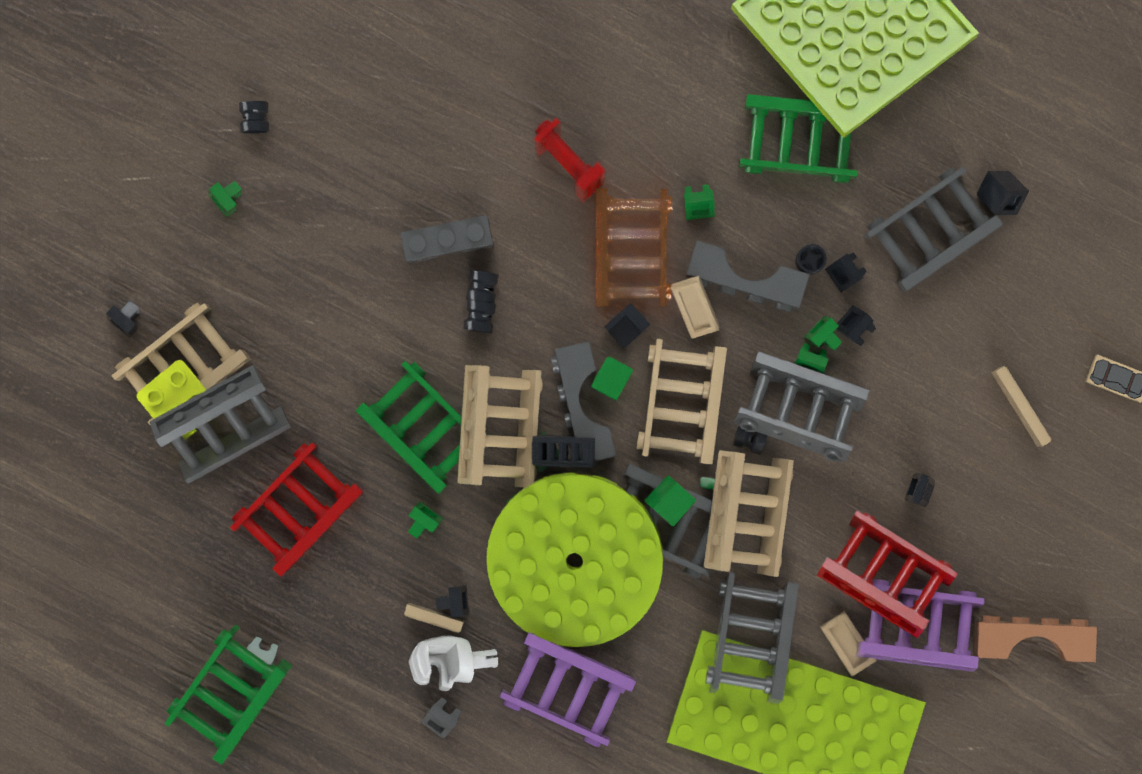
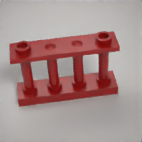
M557 118L552 122L546 119L536 128L535 133L537 136L534 137L536 153L540 156L547 150L576 181L575 195L584 203L604 184L606 170L598 162L592 167L589 163L586 165L561 138L560 121Z
M305 443L301 445L292 455L296 459L248 509L243 506L231 518L235 522L230 527L232 531H238L243 526L275 557L274 561L277 564L272 569L280 577L284 576L365 492L357 483L350 487L348 484L344 485L312 454L318 448L315 443H311L309 446ZM303 463L336 493L335 497L338 501L331 508L327 505L323 506L292 476ZM282 484L286 485L316 514L314 518L318 521L311 529L307 526L303 527L272 497ZM262 505L295 535L294 539L297 543L290 550L286 547L283 549L251 518Z
M856 511L848 524L856 530L837 559L826 558L817 576L918 639L929 622L923 614L940 584L943 583L949 587L958 573L947 562L934 559L878 524L877 520L870 514ZM868 536L881 545L864 573L857 576L848 570L847 565L864 537ZM892 551L905 559L906 562L888 591H881L873 586L872 581ZM918 567L929 574L931 578L914 606L907 607L899 602L897 597L915 568Z

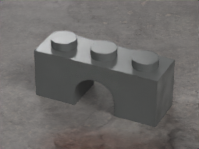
M487 215L400 232L405 259L408 264L435 259L438 256L456 252H470L494 247Z

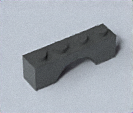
M700 241L695 243L686 276L690 278L700 276L702 284L706 288L708 283L719 286L718 291L735 296L736 291L747 294L746 300L763 304L764 300L775 303L774 308L791 313L792 308H800L809 278L807 273L780 266L767 279L760 281L743 279L736 275L728 265L724 248Z
M589 341L555 349L556 356H552L551 361L554 374L560 373L563 384L557 385L561 402L567 401L569 413L564 414L567 430H574V434L577 437L595 438V461L616 456L610 428L590 421L583 413L579 403V392L583 382L590 374L596 371ZM579 444V458L583 460V444Z

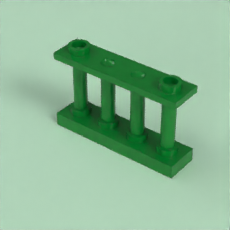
M747 94L744 110H751V115H753L749 159L741 158L738 167L745 168V173L762 174V170L818 175L832 177V182L849 183V179L857 177L858 170L848 169L851 133L844 138L839 133L836 168L819 166L823 122H826V117L812 101ZM768 112L780 113V118H782L778 162L760 160L765 116H768ZM797 115L809 116V121H811L807 165L789 163L794 119H797Z
M404 361L401 365L408 372L376 404L372 403L369 406L363 402L355 411L440 494L448 486L444 482L447 478L446 474L459 462L460 444L438 466L434 465L430 468L423 459L426 457L425 453L457 421L460 424L462 423V416L423 378L427 373L415 361L411 365ZM417 380L428 393L396 425L393 423L389 427L382 419L385 416L384 412ZM438 401L449 414L417 446L414 444L410 448L402 440L406 436L404 433Z
M236 624L229 631L223 629L214 641L217 648L181 700L175 698L166 711L170 716L164 723L169 727L179 717L214 742V747L218 750L212 759L221 765L233 752L293 666L284 659L277 666L274 664L269 665L236 642L233 637L240 629ZM225 649L263 675L262 679L266 682L261 689L251 687L217 662ZM209 672L247 698L246 702L249 703V706L245 712L241 709L237 711L201 685ZM193 695L231 721L230 724L234 727L229 734L225 732L223 734L185 708Z

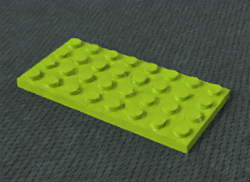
M705 630L701 631L666 740L667 743L763 774L904 773L926 702L791 658L788 661L783 701L779 704L767 702L768 694H764V690L719 683V689L715 693H710V684H706L705 679L708 666L713 667L717 634ZM726 638L725 641L728 643L751 646L729 638ZM723 654L721 671L759 678L771 676L772 665H769L768 661Z

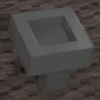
M442 697L430 708L421 720V723L445 739L458 722L461 711L456 708L451 714L446 713L443 710V706L447 700Z

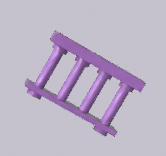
M873 579L872 581L873 586L881 591H888L890 587L889 581ZM903 588L898 597L902 598V604L907 607H913L914 600L918 599L923 590ZM959 591V595L936 592L930 601L927 645L924 646V650L912 648L910 634L900 627L898 641L895 642V645L883 644V640L880 639L883 617L871 610L869 638H866L865 642L861 641L857 644L856 656L973 672L978 669L979 657L971 656V651H968L972 607H981L984 604V598L976 597L977 593L970 591ZM943 603L960 606L957 647L953 649V653L941 652L942 648L939 647Z
M529 632L524 641V644L529 645L527 649L529 654L512 692L502 690L500 698L504 699L503 704L516 711H519L522 707L585 736L584 741L593 746L600 747L601 743L608 746L610 738L602 733L620 693L624 694L625 689L632 692L636 678ZM546 653L556 658L554 661L556 666L537 705L523 699L522 696L539 658L544 657ZM573 665L582 669L581 675L583 677L565 717L550 711L549 708L566 670L570 669ZM598 678H602L609 682L608 687L610 689L594 725L590 729L577 723L576 719L593 682H597Z

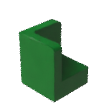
M607 357L591 388L617 401L633 369L611 357Z
M667 475L644 501L674 527L696 502V499L673 478Z

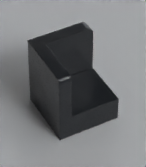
M988 171L977 192V196L995 215H1017L1029 190L1010 171Z
M630 303L604 328L622 348H625L648 328L650 323Z

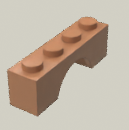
M983 615L982 621L974 620L973 656L1007 659L1017 643L1023 639L1038 636L1048 639L1056 647L1062 660L1096 662L1097 627L1088 625L1089 620L1071 619L1070 624H1059L1058 618H1041V623H1030V617L1014 616L1012 617V622L1000 621V616Z

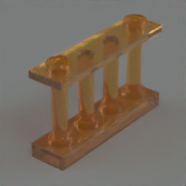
M596 188L595 307H607L608 301H613V298H660L659 308H665L666 301H672V283H666L667 213H672V196H667V189L660 190V199H614V196H608V188ZM614 210H660V228H614V225H608V213H614ZM613 239L660 240V257H613V254H608V242H613ZM613 269H660V286H613V283H608V272H613Z

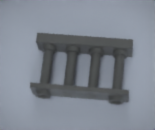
M951 167L939 176L941 179L939 184L885 221L882 217H879L867 226L869 232L863 235L866 240L876 234L902 271L900 275L903 279L897 285L903 293L1003 225L998 215L990 219L987 214L984 216L963 187L958 177L966 172L964 167L957 171L954 167ZM946 185L950 187L974 222L972 225L975 230L967 235L963 231L959 232L933 195ZM923 201L950 238L948 242L951 246L943 252L939 248L935 249L910 213L911 209ZM898 218L902 220L926 255L924 259L927 263L918 269L915 264H910L885 228Z
M758 351L750 373L756 375L758 380L749 408L740 407L733 424L739 425L745 431L759 432L822 454L830 461L845 462L853 447L843 443L852 411L860 412L867 401L870 390ZM770 381L782 384L786 388L776 419L759 414ZM797 391L811 394L813 397L804 429L787 424ZM827 400L839 404L841 407L832 439L815 433L824 402Z
M254 365L149 421L158 444L162 447L172 442L182 456L183 460L178 463L187 484L291 428L282 407L280 406L271 411L260 393L266 389ZM250 399L261 417L245 425L234 407ZM224 414L235 431L219 439L208 421ZM198 428L209 446L193 453L182 436Z
M628 464L624 473L629 476L627 482L630 484L627 492L637 497L640 488L644 489L645 484L656 488L663 480V478L631 464ZM685 489L696 499V502L676 523L665 549H663V557L686 566L683 572L700 579L701 574L709 576L710 570L702 567L705 561L709 523L691 562L675 555L694 512L697 513L699 508L709 512L708 519H710L712 501ZM651 507L649 514L655 524H657L660 515Z
M729 572L725 580L721 579L719 584L718 597H722L713 667L708 666L705 683L710 684V693H715L719 689V683L764 690V694H768L767 702L779 704L783 701L799 584L787 582L783 586V590L778 589V592L734 585L735 573ZM732 596L775 603L776 607H780L779 619L774 618L773 621L731 614ZM731 625L772 632V635L776 636L775 647H770L769 650L725 642L727 627ZM723 654L768 661V664L772 665L771 676L759 678L721 671Z

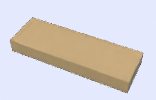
M1002 366L992 371V375L1037 447H1043L1051 442V437L1008 368Z

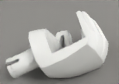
M440 636L419 642L411 653L409 666L414 681L419 685H427L430 680L431 665H435L440 673L439 690L448 691L454 682L470 683L473 679L474 669L496 668L498 666V657L494 658V656L498 654L496 649L472 652L468 640L455 636Z

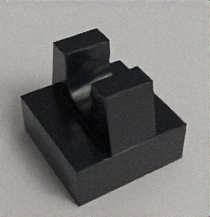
M855 253L846 254L825 268L841 293L863 279L867 272L864 267L858 270L853 263V260L857 258Z
M131 300L121 311L113 305L106 313L107 320L127 337L130 338L137 331V325L133 321L140 314L139 307Z
M854 305L837 322L839 325L837 330L840 334L860 346L864 343V340L860 337L867 329L873 333L876 327L873 324L874 320Z
M467 585L448 588L449 596L436 598L437 610L450 609L451 618L463 617L469 614Z

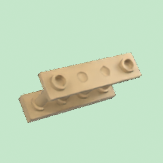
M196 303L185 311L184 314L187 317L132 360L127 357L115 366L117 371L111 376L117 381H121L126 377L136 391L139 392L147 384L135 369L149 359L161 374L169 365L158 351L170 341H173L199 376L197 378L207 390L226 380L249 362L251 358L242 349L237 352L235 349L231 350L204 316L211 310V307L206 303H203L201 306L199 303ZM193 323H196L222 356L220 359L222 364L214 370L212 367L208 368L181 334Z
M656 339V344L649 347L648 362H653L645 431L638 434L637 449L642 450L641 456H648L649 448L695 453V457H700L699 463L713 464L727 348L715 346L713 352H708L707 355L662 349L663 339ZM660 361L706 366V369L711 370L710 381H704V384L658 378ZM656 390L702 395V398L707 399L706 411L701 410L698 413L654 407ZM653 419L699 424L698 427L704 428L702 440L697 439L694 442L651 436Z
M465 365L458 483L482 485V478L484 476L515 478V487L528 486L534 482L537 476L536 466L532 465V438L537 435L539 399L543 387L541 371L522 370V378L490 376V366ZM488 389L521 390L520 408L488 405ZM487 417L519 419L518 437L486 435ZM484 448L517 449L516 466L484 464Z
M719 450L704 568L730 572L731 562L758 565V574L778 577L782 564L781 554L794 460L772 458L771 466L744 463L745 453ZM742 475L770 478L768 494L740 492ZM746 504L766 507L764 524L736 521L738 505ZM735 533L762 536L760 554L733 551Z

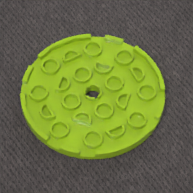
M561 473L529 484L511 498L503 508L492 528L488 541L487 571L492 590L500 606L524 631L532 632L538 637L561 646L586 647L602 644L621 636L635 626L647 613L658 593L661 583L664 559L663 547L655 522L644 505L633 494L630 495L627 491L617 486V483L603 477ZM572 553L579 554L583 559V564L579 568L567 564L568 555Z

